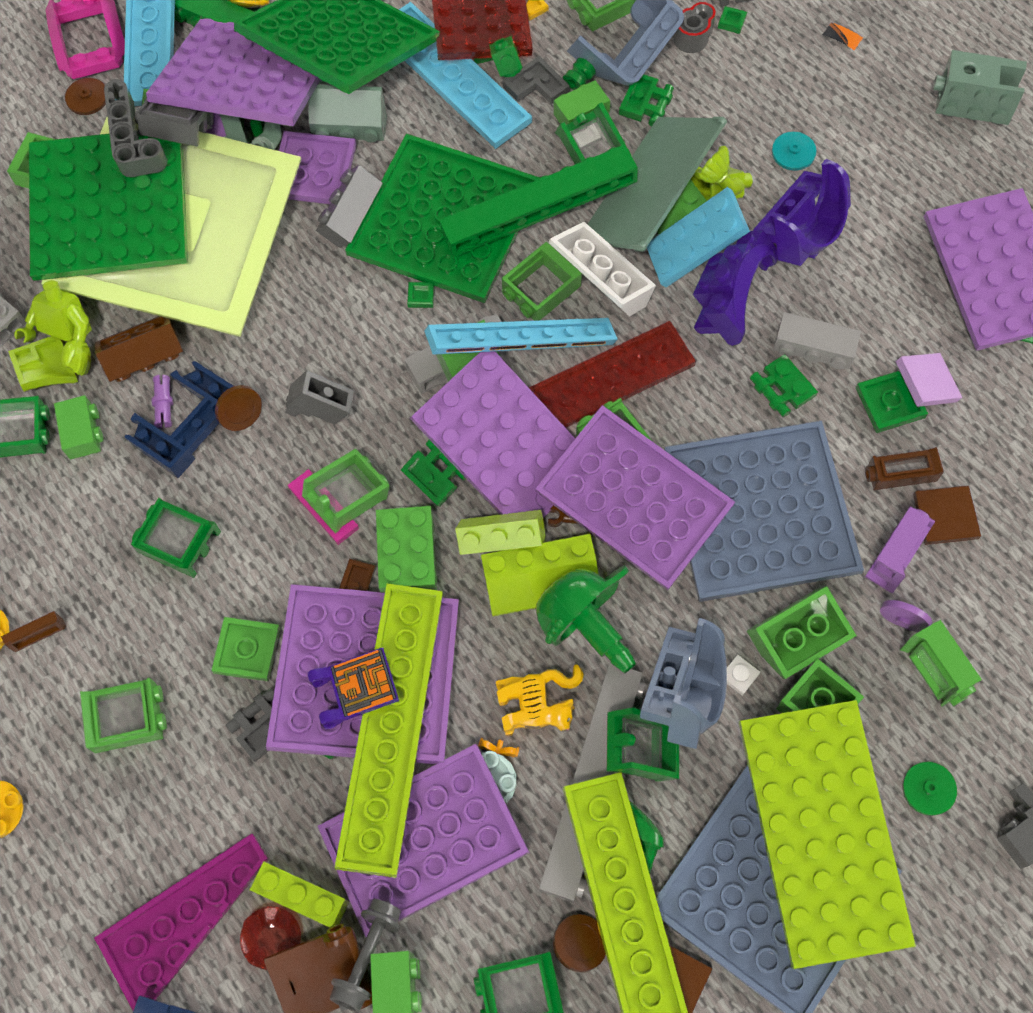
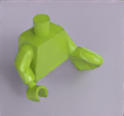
M720 146L704 167L698 166L691 177V181L707 201L727 187L733 190L736 199L742 198L745 188L752 186L753 178L750 173H744V171L729 167L730 155L726 146Z
M55 280L46 281L42 286L43 291L36 294L32 300L25 318L26 326L15 331V339H21L25 336L23 343L35 340L36 331L33 328L36 326L39 332L67 341L61 355L62 365L80 376L86 375L91 367V352L89 346L85 343L87 334L92 331L89 318L75 294L60 290L59 283Z

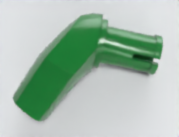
M629 801L649 874H651L657 851L661 850V847L664 848V838L647 815Z

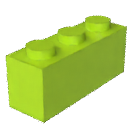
M542 510L461 519L455 528L460 555L542 546L546 537Z
M264 861L250 888V891L329 928L340 924L350 903L336 894Z

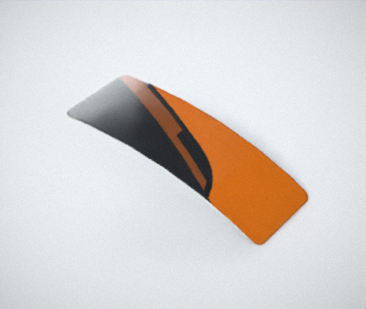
M832 22L822 34L848 46L852 50H855L863 37Z

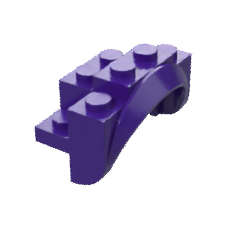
M825 159L821 164L822 174L804 171L753 229L764 230L772 243L777 245L779 261L801 266L808 257L815 259L821 251L832 244L841 234L846 223L848 209L851 206L849 176L839 164ZM819 195L817 203L815 205V198Z
M764 230L748 232L737 240L736 245L727 246L724 253H717L708 260L693 292V296L703 307L694 325L697 333H719L731 346L737 345L743 340L746 331V303L754 274L758 266L761 270L767 271L768 267L775 265L778 260L777 248Z

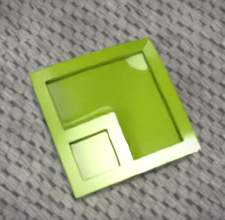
M50 336L8 351L23 392L47 385L74 384L78 382L75 372L61 363L64 347L61 339Z

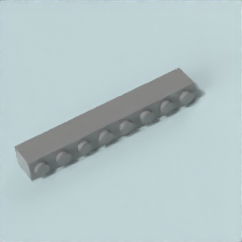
M609 663L572 784L619 773L606 771L607 712L633 708L635 698L641 700L646 684L640 682L642 672L630 669L624 674ZM625 723L624 733L626 731L627 725L632 727L633 725ZM565 804L539 892L574 903L576 896L582 898L587 881L581 878L584 869L567 804Z

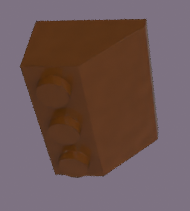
M157 316L95 342L96 356L109 382L116 380V382L124 381L131 376L130 373L138 370L141 372L148 371L155 367V363L165 360V362L172 361L180 356L179 353L183 352L171 320L162 316Z

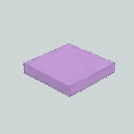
M941 353L902 356L896 361L917 407L955 403L962 398Z

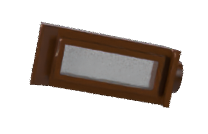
M937 447L909 453L880 457L873 456L865 468L867 482H872L873 490L937 482L944 472Z

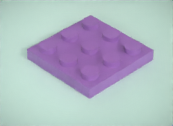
M284 131L279 151L301 157L288 199L330 204L329 198L337 188L339 189L342 183L340 181L342 174L347 169L351 170L356 140Z

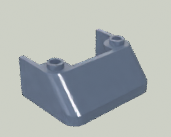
M636 0L631 7L630 14L640 27L615 60L606 53H600L581 35L569 47L567 52L576 60L577 58H584L589 61L596 70V77L627 86L633 85L642 77L680 27L684 19L683 11L672 0Z

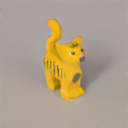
M575 664L573 666V675L570 678L557 669H547L538 674H528L525 677H509L496 681L500 706L507 705L509 700L517 699L520 703L519 711L502 717L505 735L512 736L514 730L518 728L539 729L548 725L557 727L560 731L569 730L573 719L572 710L575 709L573 699L560 701L548 707L546 683L553 680L562 688H575L583 681L584 674L582 668Z

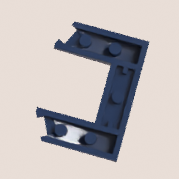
M196 361L192 362L195 371L183 377L180 376L177 370L170 374L172 379L202 400L177 429L168 436L134 413L131 421L138 424L135 435L132 437L125 434V439L176 478H179L193 463L195 457L192 453L219 424L215 415V407L219 397L226 390L234 387Z

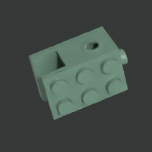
M952 50L942 76L936 75L933 90L938 91L935 113L1009 125L1024 94L1025 88H1019L1018 85L1026 71L1027 61Z

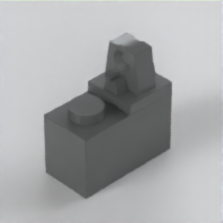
M307 370L290 384L285 413L294 417L300 413L308 417L313 415L335 425L350 413L354 390Z
M1021 783L1009 792L1018 805L1015 809L1019 815L1001 828L1004 833L997 838L1020 869L1033 864V793L1024 783Z

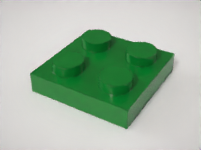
M900 371L860 382L856 386V391L876 433L925 419L928 415L925 406L917 407Z

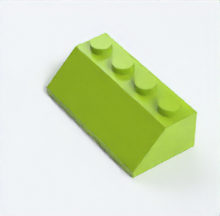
M590 534L545 542L542 546L509 549L481 555L492 617L535 609L542 593L555 580L571 571L582 568L598 574L597 561Z

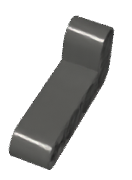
M119 79L109 81L104 87L112 156L120 172L126 177H135L164 170L168 160L160 142L153 138L139 140L138 128L135 123L134 101L126 83Z

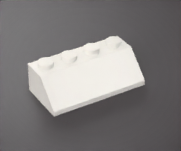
M585 222L549 240V244L629 317L647 306L656 285Z

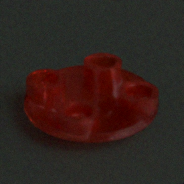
M277 906L263 907L252 913L245 919L240 934L241 949L247 961L251 965L267 970L264 962L265 957L301 943V930L298 921L289 911Z

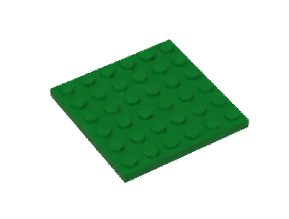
M276 0L234 22L235 32L347 94L354 92L439 40L440 31L381 0Z
M110 133L29 142L30 277L32 280L38 281L187 264L188 249L182 143L138 134L139 140L153 138L160 142L168 160L167 166L164 170L157 173L126 177L120 172L112 156Z
M406 133L381 180L382 185L351 243L345 249L346 255L421 282L433 283L436 287L485 303L519 231L453 258L442 235L439 220L449 214L468 209L473 204H480L490 200L495 195L504 194L520 185L534 182L540 177Z

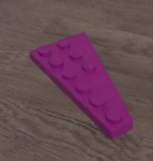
M253 833L94 937L133 1011L140 995L153 999L159 997L257 876L263 861L266 863L269 861Z

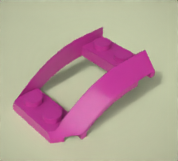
M49 0L45 10L47 25L60 71L63 70L68 77L76 79L121 66L123 63L122 57L125 54V40L114 0H61L57 3L54 0ZM103 13L112 47H102L93 52L79 53L68 58L60 24Z

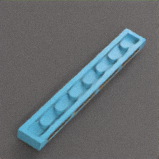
M609 318L428 325L424 331L432 354L613 345L618 340Z

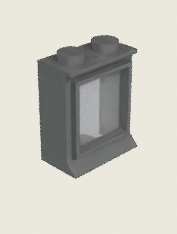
M146 97L143 105L136 110L135 123L138 124V134L198 147L199 132L206 133L207 125L214 124V113L148 102Z

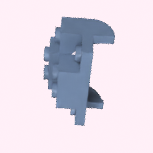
M702 618L698 620L696 633L672 627L668 628L640 713L641 719L669 726L668 742L694 749L697 748L700 734L704 733L719 720L725 703L727 687L725 636L718 626Z

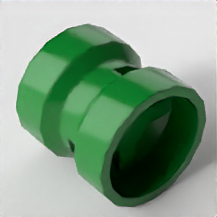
M577 58L573 63L572 70H568L564 74L563 79L570 85V89L576 90L581 85L586 84L587 81H590L596 74V70L586 59Z

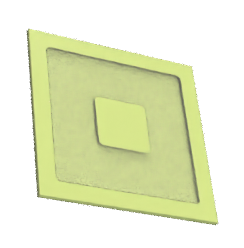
M106 117L100 134L109 133L108 117ZM199 132L198 147L182 144L188 249L187 264L42 280L41 284L43 285L49 280H55L59 283L60 290L241 337L293 186L301 157Z

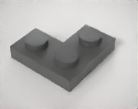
M540 56L523 66L522 70L514 77H507L502 80L503 87L517 102L534 90H537L550 104L554 103V100L560 95L570 92V85Z

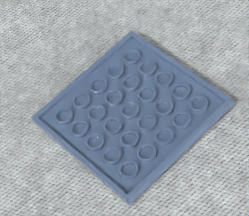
M822 421L664 448L667 453L735 501L733 507L690 561L699 602L863 573V564Z
M747 765L656 897L663 923L782 1013H813L846 960L798 969L791 968ZM897 868L898 874L900 875L902 871Z

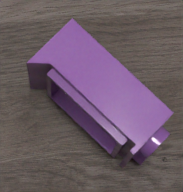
M909 507L865 578L893 593L905 578L904 570L935 521L926 512Z

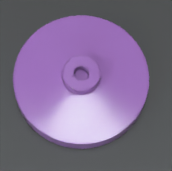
M887 600L883 602L880 608V613L886 620L909 631L920 632L932 625V619L927 613L902 601Z

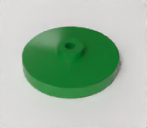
M921 762L910 768L904 776L902 784L903 794L907 803L915 811L923 815L936 816L948 811L955 803L957 797L955 779L942 765L934 762Z

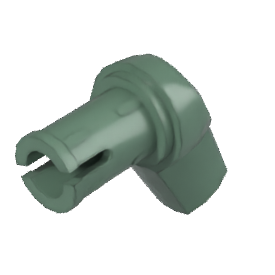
M264 121L263 133L256 137L251 144L275 150L282 140L281 124Z

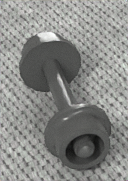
M372 899L367 910H362L361 916L372 923V926L348 982L333 978L331 981L333 990L329 999L338 1004L341 1011L349 1009L359 1012L363 1003L371 998L369 992L359 987L371 960V954L374 953L383 929L394 932L400 929L398 920L401 911L392 905L389 900Z

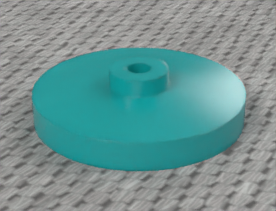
M800 132L783 133L776 138L772 146L773 159L779 166L787 170H803L809 167L816 157L817 150L814 141L809 136Z

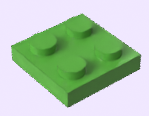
M224 617L211 671L219 675L269 682L281 627L278 624Z

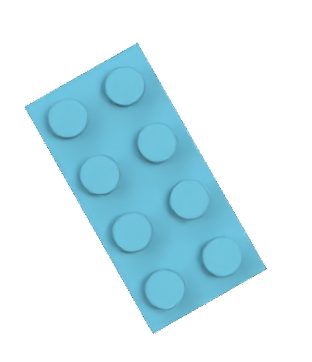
M728 187L650 241L647 250L660 284L668 287L750 232L733 190Z

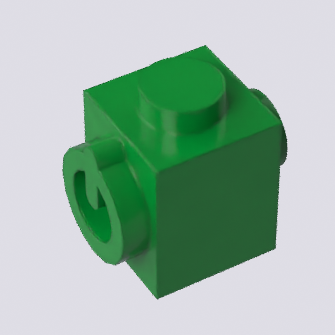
M512 36L501 38L489 45L491 56L500 77H514L522 70L521 59Z

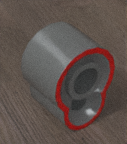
M699 2L691 8L682 10L684 14L683 22L674 33V43L679 50L686 53H697L707 46L709 37L713 32L716 13L715 8L707 2Z

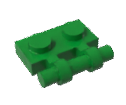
M643 74L635 84L629 86L619 108V115L640 122L644 115L650 116L648 124L652 127L658 117H664L665 107L670 104L673 98L672 92L674 87L666 84L664 89L657 87L659 79ZM652 98L658 100L656 105L650 104Z
M785 354L764 367L763 372L768 376L767 378H763L758 372L750 376V380L755 384L754 389L759 394L762 393L770 402L769 406L772 410L778 411L782 417L787 416L791 412L786 405L788 402L795 409H798L818 394V391ZM775 385L782 395L778 396L771 387Z
M428 440L426 446L431 450L429 454L425 456L418 450L401 468V471L437 506L441 507L458 488L451 479L455 475L463 481L466 478ZM439 459L448 466L443 472L435 465Z

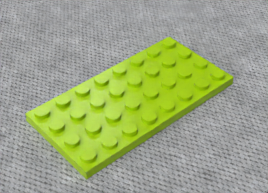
M857 700L739 721L791 968L798 969L916 947Z

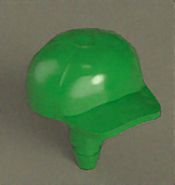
M625 565L620 567L605 579L591 570L579 568L555 580L542 593L536 604V615L540 628L546 636L545 642L557 646L577 629L601 657L606 656L617 669L624 674L632 669L636 662L629 649L622 644L623 637L598 610L615 593L619 580L629 572Z

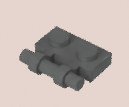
M271 688L262 695L259 693L255 696L253 703L242 712L238 710L232 715L234 718L225 725L232 734L240 727L244 729V732L235 739L254 762L269 751L266 749V742L272 710L269 703L273 701L274 691ZM263 710L265 714L251 725L249 720Z

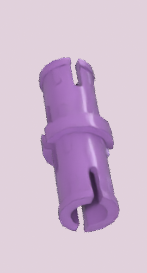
M156 375L153 377L154 397H152V406L155 407L154 426L159 429L162 428V418H164L165 428L172 426L170 406L173 405V398L170 396V377L162 375L163 384L161 385L160 375Z

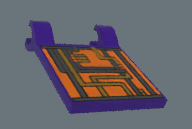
M383 647L325 668H316L308 672V679L315 688L325 685L330 680L333 685L339 709L326 710L319 714L320 722L325 729L334 728L345 720L399 701Z

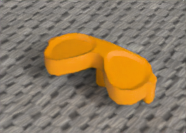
M480 738L478 745L481 749L511 757H518L520 749L519 747L502 748L504 742L502 740H498L497 746L483 740V738Z

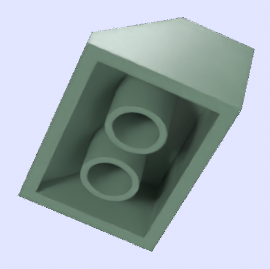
M317 85L308 101L311 134L352 138L367 142L384 141L387 115L382 87L362 86L354 92L347 94L333 85Z

